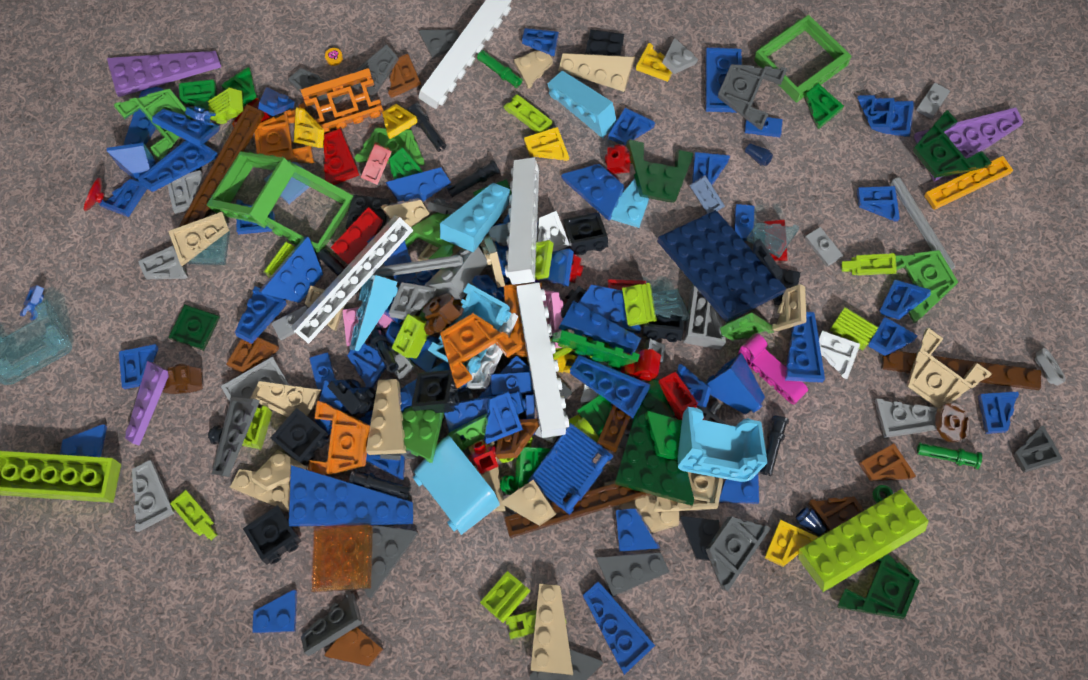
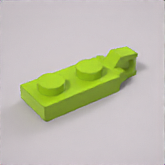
M894 253L856 255V257L851 258V261H842V272H852V275L857 276L896 274V255Z
M187 490L183 491L170 503L193 532L199 536L204 534L211 541L217 536L216 532L211 528L214 524L212 519Z

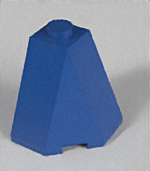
M742 353L725 363L715 376L713 374L705 381V384L712 389L710 395L745 415L750 411L754 413L762 407L761 403L765 396Z

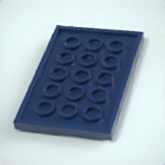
M716 210L667 232L657 239L659 245L726 323L783 294L787 289L778 279L774 278L767 267L752 252L751 248Z

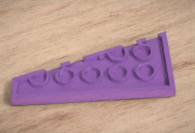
M216 51L107 58L118 97L221 67Z
M1012 108L957 122L954 127L946 130L944 133L967 159L1019 128L1023 124V120L1017 108ZM929 130L915 133L914 138L916 143H918ZM931 174V177H932V179H933L934 182L937 181V180H939L940 178H942V177L934 178V177L932 176V174Z

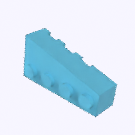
M561 71L547 83L550 96L554 100L559 101L601 138H604L611 131L616 123L612 101L564 71Z
M496 183L489 185L440 223V239L474 253L488 234L490 228L493 227L509 205L510 189Z

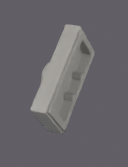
M934 83L916 111L932 119L950 93V90Z
M821 227L805 236L804 239L826 267L843 257V254Z
M306 306L271 323L280 340L296 333L291 326L307 310Z

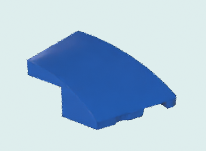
M875 95L858 96L859 103L871 129L885 134L910 137L914 109L913 101L895 102L894 98L876 99Z

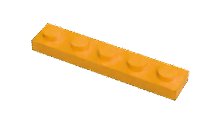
M1001 156L991 161L992 164L988 168L973 170L926 192L924 197L933 210H936L1011 174L1013 169L1004 156Z

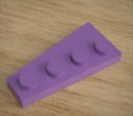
M147 361L129 426L126 429L125 439L136 445H140L168 379V370L150 361Z

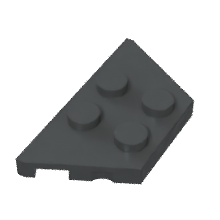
M728 517L706 548L723 591H729L771 528L734 517Z
M374 525L349 560L367 597L372 599L417 537L418 533L416 531Z
M570 649L573 675L534 671L529 677L530 680H587L603 662Z

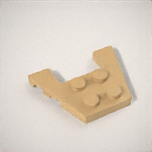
M926 328L906 386L934 407L939 408L943 404L953 402L962 396L961 394L978 385L983 379L991 376L992 373L978 363H974L964 378L960 377L931 356L943 338L930 328Z
M688 472L694 496L693 506L657 496L654 511L717 509L723 478Z
M616 480L606 482L604 486L614 484ZM649 495L618 505L621 510L638 509L644 523L650 528V533L679 525V511H654L657 498L655 495Z

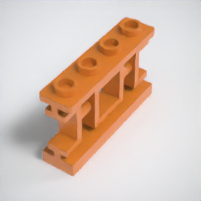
M369 68L301 89L306 106L315 104L320 119L315 121L324 129V134L329 133L330 129L333 128L343 129L352 122L359 124L364 121V118L371 117V119L380 117V113L383 112L380 99L371 102L366 89L374 85ZM361 83L364 93L354 96L351 86ZM349 93L354 108L337 113L332 98ZM327 94L330 103L319 106L316 97ZM366 100L369 110L359 112L356 103ZM333 111L334 117L337 120L325 123L322 113Z

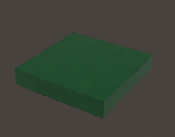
M184 304L168 338L204 351L220 317Z

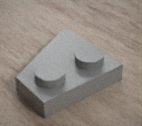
M675 38L662 63L673 74H676L694 66L698 59Z
M201 170L188 173L167 184L175 214L189 209L200 188L203 178Z
M174 246L138 261L146 279L188 278L184 267L179 262Z
M401 282L389 311L390 317L405 320L407 314L415 315L437 295L436 288Z

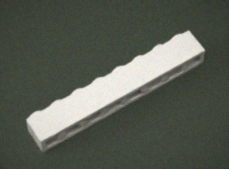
M486 0L421 88L419 99L435 109L439 105L443 106L448 98L446 96L448 92L452 93L457 86L455 82L458 78L461 80L466 73L465 68L467 66L471 67L475 61L474 56L476 53L479 54L485 46L483 43L486 40L489 41L493 36V29H498L503 21L501 18L509 14L511 0Z
M535 157L514 160V167L511 168L513 181H510L512 195H509L511 208L508 210L510 218L508 231L510 236H507L509 251H506L508 266H505L506 277L510 278L512 285L535 282L539 168Z
M394 215L291 326L294 332L309 344L412 233L413 229L400 217Z
M540 283L516 286L517 299L541 437L565 435L566 427H569L568 416L563 414V409L566 408L564 396L560 397L559 390H562L561 378L556 376L559 367L558 361L553 359V354L555 353L554 342H550L549 336H552L551 324H547L546 318H549L548 307L543 305V301H546L544 289L541 290Z

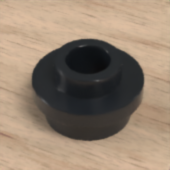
M214 425L208 432V439H210L211 444L216 445L220 442L223 430L220 425Z

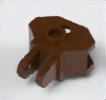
M449 293L433 298L424 306L422 312L427 319L424 327L426 334L432 335L435 331L441 332L462 315L464 309L459 304L453 305L454 297Z
M176 364L175 367H168V379L163 388V393L183 394L203 389L201 376L203 372L201 368L190 367L186 364Z

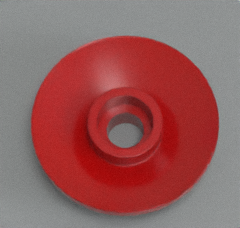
M99 177L95 180L88 193L83 208L84 211L91 209L96 202L101 203L105 194L101 192L102 179Z

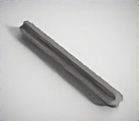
M899 177L893 179L891 185L895 186L898 197L932 251L940 250L950 269L953 270L955 264L903 181Z
M462 255L383 266L379 267L373 275L387 277L463 265Z

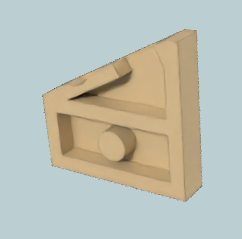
M419 198L381 206L389 220L396 215L409 227H413L429 215V212Z
M277 450L251 478L252 482L269 491L280 484L290 482L291 465L308 470V467Z

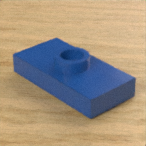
M767 117L762 130L746 120L745 133L780 138L783 119Z
M736 204L734 231L743 241H752L755 206Z
M328 352L309 358L318 390L323 389L326 380H336Z
M531 372L490 374L492 395L501 394L506 391L509 393L517 391L521 393L532 392Z

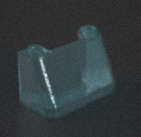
M47 299L34 308L33 312L37 320L4 338L0 335V383L4 385L15 384L67 355L72 350L71 341L53 306Z

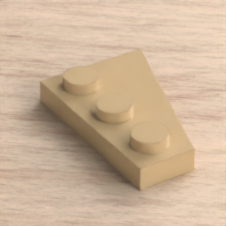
M223 212L168 232L179 262L183 266L230 230Z
M488 232L480 245L487 264L491 266L497 287L500 288L505 286L498 254Z
M259 381L250 398L260 400L259 404L286 417H289L296 408L308 417L322 390Z

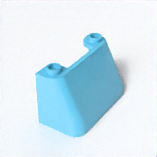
M468 283L463 291L467 294L466 300L462 299L461 301L464 311L461 316L454 320L450 327L474 313L499 331L503 323H506L511 316V312H509L510 307ZM440 335L439 340L441 341L438 344L432 342L428 351L449 363ZM488 348L462 363L470 374L476 373L479 370L480 362Z
M688 407L684 411L677 459L680 470L745 482L754 478L767 464L762 423L760 421L747 418L743 419L737 426L702 420L703 412L695 407Z
M449 435L436 446L433 463H429L424 459L413 471L415 475L412 478L419 487L421 485L426 487L450 519L447 521L450 528L454 532L458 530L461 535L500 506L494 491Z

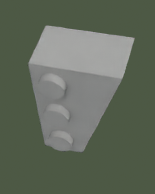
M477 247L474 253L461 248L456 255H462L463 265L440 269L424 286L436 288L437 295L435 297L449 293L454 297V300L463 299L466 295L463 291L467 284L473 285V278L479 276L487 265L486 258L479 247Z
M693 285L690 290L683 343L721 350L726 340L721 334L722 322L719 314Z

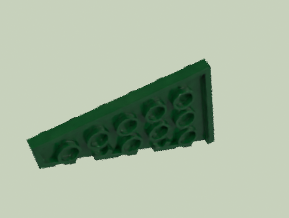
M654 378L650 381H645V383L650 384V388L635 414L615 484L693 506L694 496L688 472L678 468V460L667 459L656 454L655 443L649 432L651 430L648 419L646 420L645 413L650 411L671 418L675 417L659 384L660 379Z

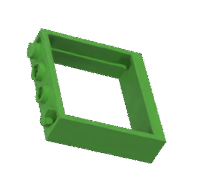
M807 15L802 20L798 19L792 27L784 29L782 34L777 37L774 36L768 44L760 46V49L755 52L754 61L761 68L768 66L772 67V69H779L767 57L806 31L835 59L798 87L786 75L784 76L779 86L796 103L804 98L806 93L818 83L822 85L848 66L852 57L810 15Z
M239 152L207 203V206L216 213L223 212L225 217L263 225L296 171V168L291 165L292 162L290 160H286L283 156L276 157L274 155L267 156L262 153ZM253 167L274 170L252 207L231 203Z
M291 163L296 168L292 178L343 204L319 243L316 244L311 241L315 253L318 254L320 250H324L350 209L353 195ZM268 217L263 225L258 224L263 228L269 227L274 234L280 237L282 235L287 237L294 245H298L304 238Z

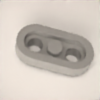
M1046 348L1037 351L1035 361L1044 369L1048 382L1056 386L1066 381L1065 375L1052 354Z

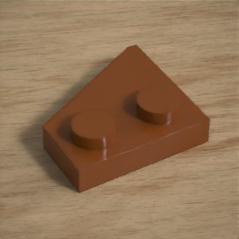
M409 54L399 57L398 62L392 69L390 75L391 88L388 91L391 98L421 85Z
M259 337L252 344L241 339L226 365L238 372L245 373L276 353L279 348Z
M537 418L519 420L523 430L498 439L496 457L498 459L517 458L539 427Z
M894 443L859 463L870 481L909 480L916 477Z
M356 627L338 638L324 655L328 658L370 667L383 649Z

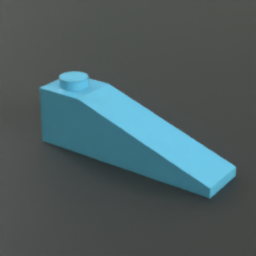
M371 275L363 284L359 294V300L362 301V304L356 311L358 324L356 323L353 328L350 350H360L392 299L396 296L398 291L396 281Z

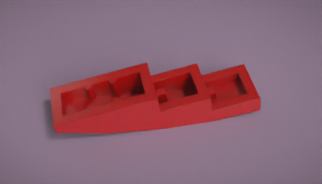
M676 372L659 380L665 397L678 420H682L683 413L688 407L697 408L698 402Z

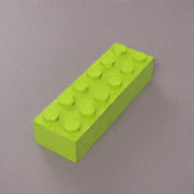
M0 451V495L114 503L121 463L113 458Z
M901 489L800 548L798 559L822 592L925 532L929 520Z

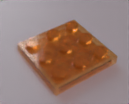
M360 525L314 530L312 592L371 589L373 526Z

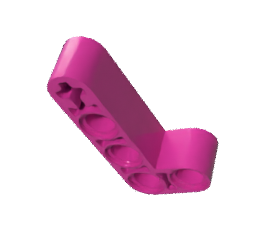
M754 333L741 346L738 355L742 353L753 371L760 373L759 376L770 386L773 385L774 389L789 403L795 405L808 392L807 386L801 381H785L786 367L766 350V340L760 334Z

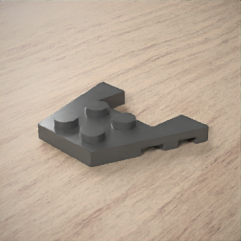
M731 64L717 98L758 129L762 130L768 113L751 107L763 79L781 85L787 68L772 69V67L765 66V68H754L751 65Z

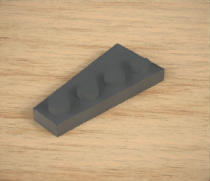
M231 397L211 474L225 477L230 476L260 400Z

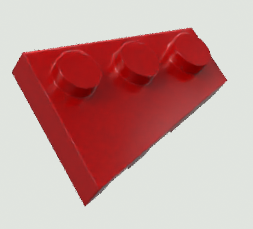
M341 129L324 134V180L336 185L360 176Z
M368 207L330 248L349 265L368 245L367 241L378 233L383 220Z

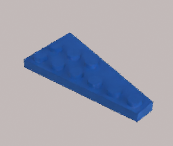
M291 465L289 526L413 524V502Z

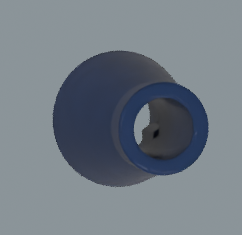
M751 143L745 149V153L760 166H767L773 158V154L769 149Z
M807 506L795 517L800 525L812 531L818 537L827 529L813 509H809Z

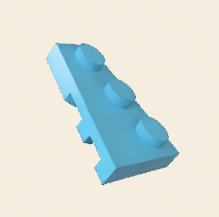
M634 179L619 197V202L613 210L611 220L640 228L649 198L640 197L636 180Z

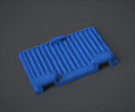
M570 423L566 429V434L561 435L528 482L534 480L546 497L570 515L574 510L573 507L578 501H581L603 471L604 465L612 459L613 455ZM599 453V454L601 455V457L599 458V460H598V461L596 462V464H595V463L593 462V460H594V458L596 457V455ZM568 493L572 494L567 503L563 501Z

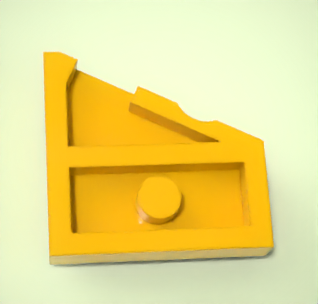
M648 43L637 63L636 70L667 82L672 75V72L662 63L665 56L661 52L657 53L653 49V45Z
M398 104L382 112L389 139L417 123L416 116Z
M296 107L294 142L323 148L324 129L304 108Z
M558 127L524 138V143L530 157L569 160V155Z
M780 520L764 558L784 567L799 554L800 548L816 540L817 536Z

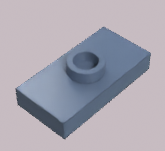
M706 176L689 185L707 214L725 207Z

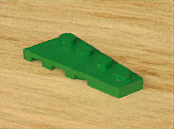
M563 330L553 333L551 340L558 343L559 347L574 349L577 354L589 355L593 360L607 362L613 368H620L621 366L638 362L640 355L634 352L631 355L623 353L624 349L618 347L605 348L604 343L599 341L586 342V337Z

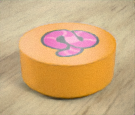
M330 48L325 53V59L329 65L337 66L343 61V55L338 48Z

